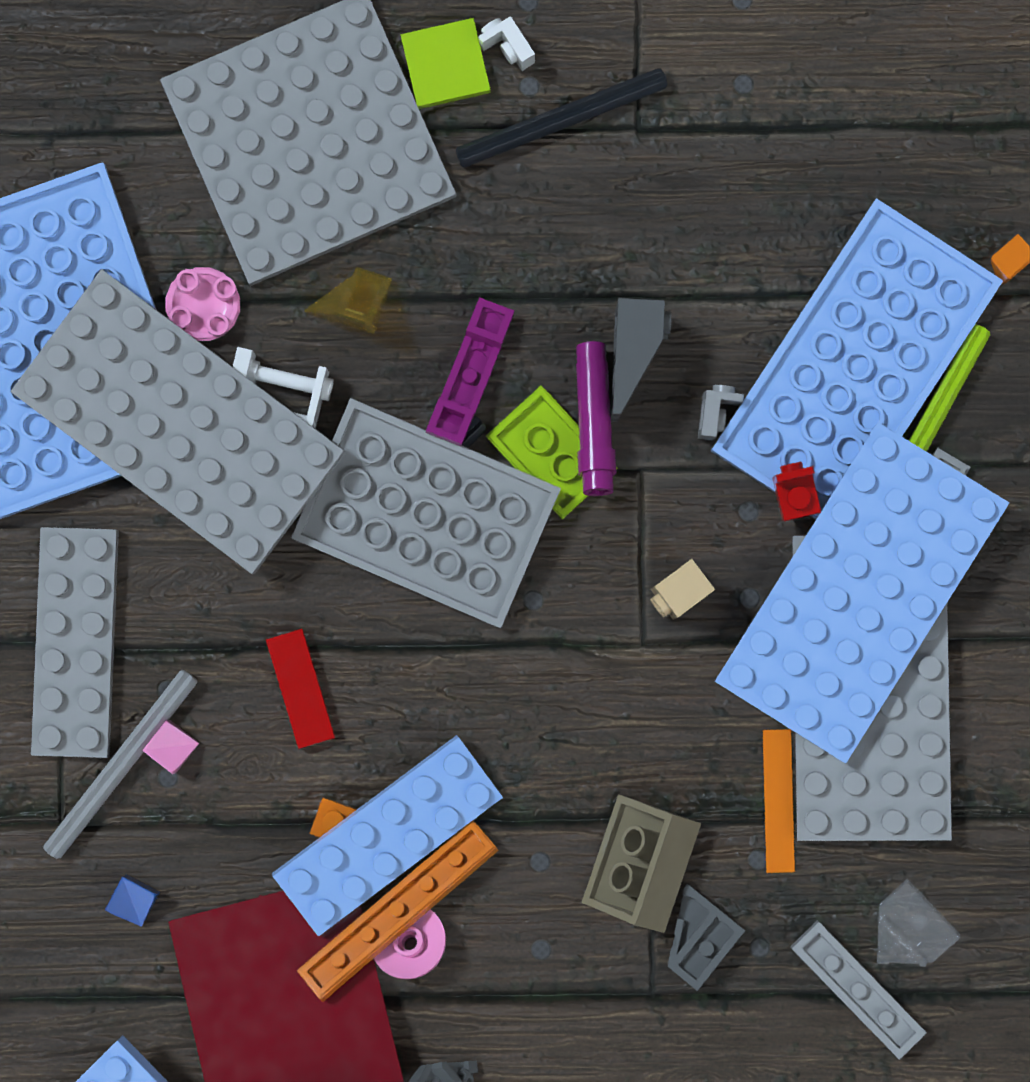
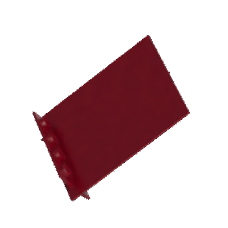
M284 891L264 896L259 895L257 898L168 922L204 1082H404L374 958L324 1002L317 997L297 972L301 966L363 914L361 905L320 936L314 932Z

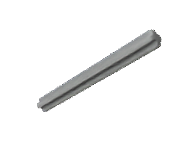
M185 670L179 671L44 844L43 848L50 856L59 859L69 849L143 754L142 750L164 722L171 718L196 686L197 679Z

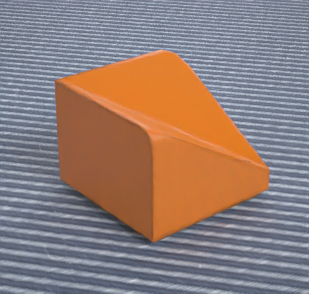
M1017 234L992 256L991 264L995 275L1003 280L1001 284H1006L1030 263V246Z

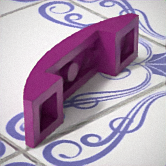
M479 297L466 329L464 340L425 433L462 446L514 315V310Z

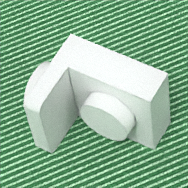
M511 16L503 21L497 18L482 28L483 34L479 36V43L483 51L502 40L504 43L500 45V48L511 65L516 62L523 71L535 63V53Z

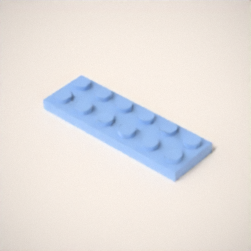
M456 735L274 871L272 876L314 932L320 936L503 797Z

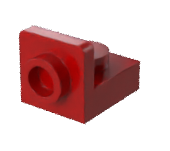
M802 462L781 466V473L776 474L772 479L782 521L785 522L821 513L813 479L815 474L814 467L804 468Z

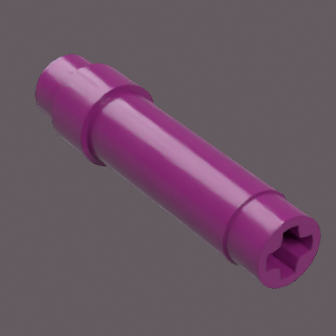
M591 341L580 343L576 346L580 450L577 452L578 475L582 477L584 495L604 496L614 492L613 476L616 474L615 449L612 448L606 344Z

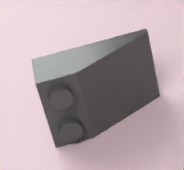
M618 298L615 309L611 422H618L656 355L662 340H668V334L671 331V311H664L665 300Z

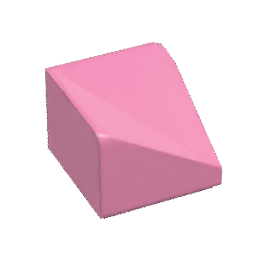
M166 720L142 751L170 773L175 774L199 745V742L171 720Z

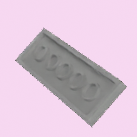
M40 528L32 756L110 757L119 530Z

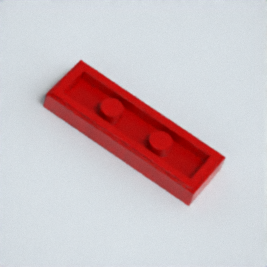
M299 629L266 639L298 749L336 738L304 630Z

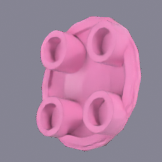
M210 267L185 269L177 275L169 287L166 295V313L169 320L197 341H211L224 336L235 325L240 313V296L234 281L223 272Z

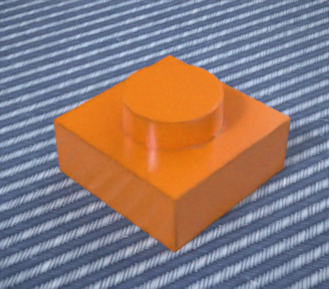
M322 797L310 834L321 837L357 809Z

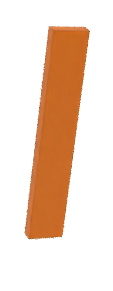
M471 821L301 966L297 972L317 997L324 1002L499 850L474 821Z

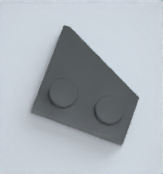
M687 884L683 889V898L667 967L695 990L699 991L746 930Z

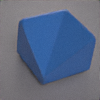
M126 874L122 876L105 911L142 927L160 892Z

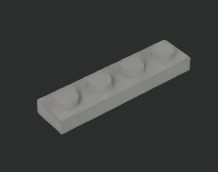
M816 921L790 946L899 1060L926 1034V1031L819 921Z

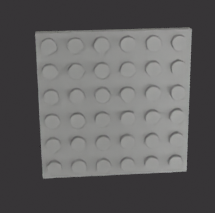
M342 0L160 79L250 286L456 197V192L371 0Z

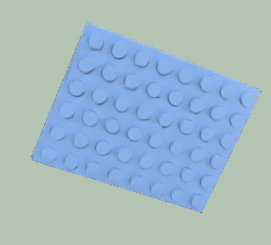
M103 162L0 198V519L121 476L10 392L101 269L156 309L106 165Z

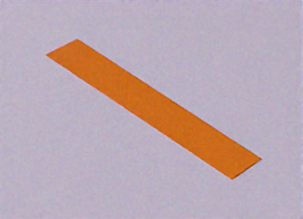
M791 729L763 730L766 873L795 872Z

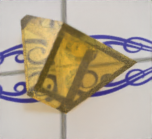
M356 267L352 276L313 303L304 312L374 334L392 278Z

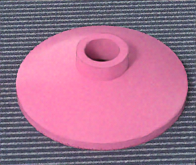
M430 909L374 958L376 964L385 973L398 979H416L429 973L440 962L446 947V933L440 918ZM408 938L417 939V945L412 950L405 949L404 944Z

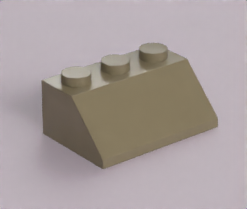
M618 794L582 903L635 926L665 933L701 823Z

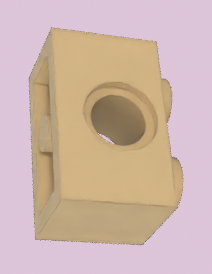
M691 559L650 589L655 595L650 601L663 618L670 615L672 619H676L715 589L693 559Z

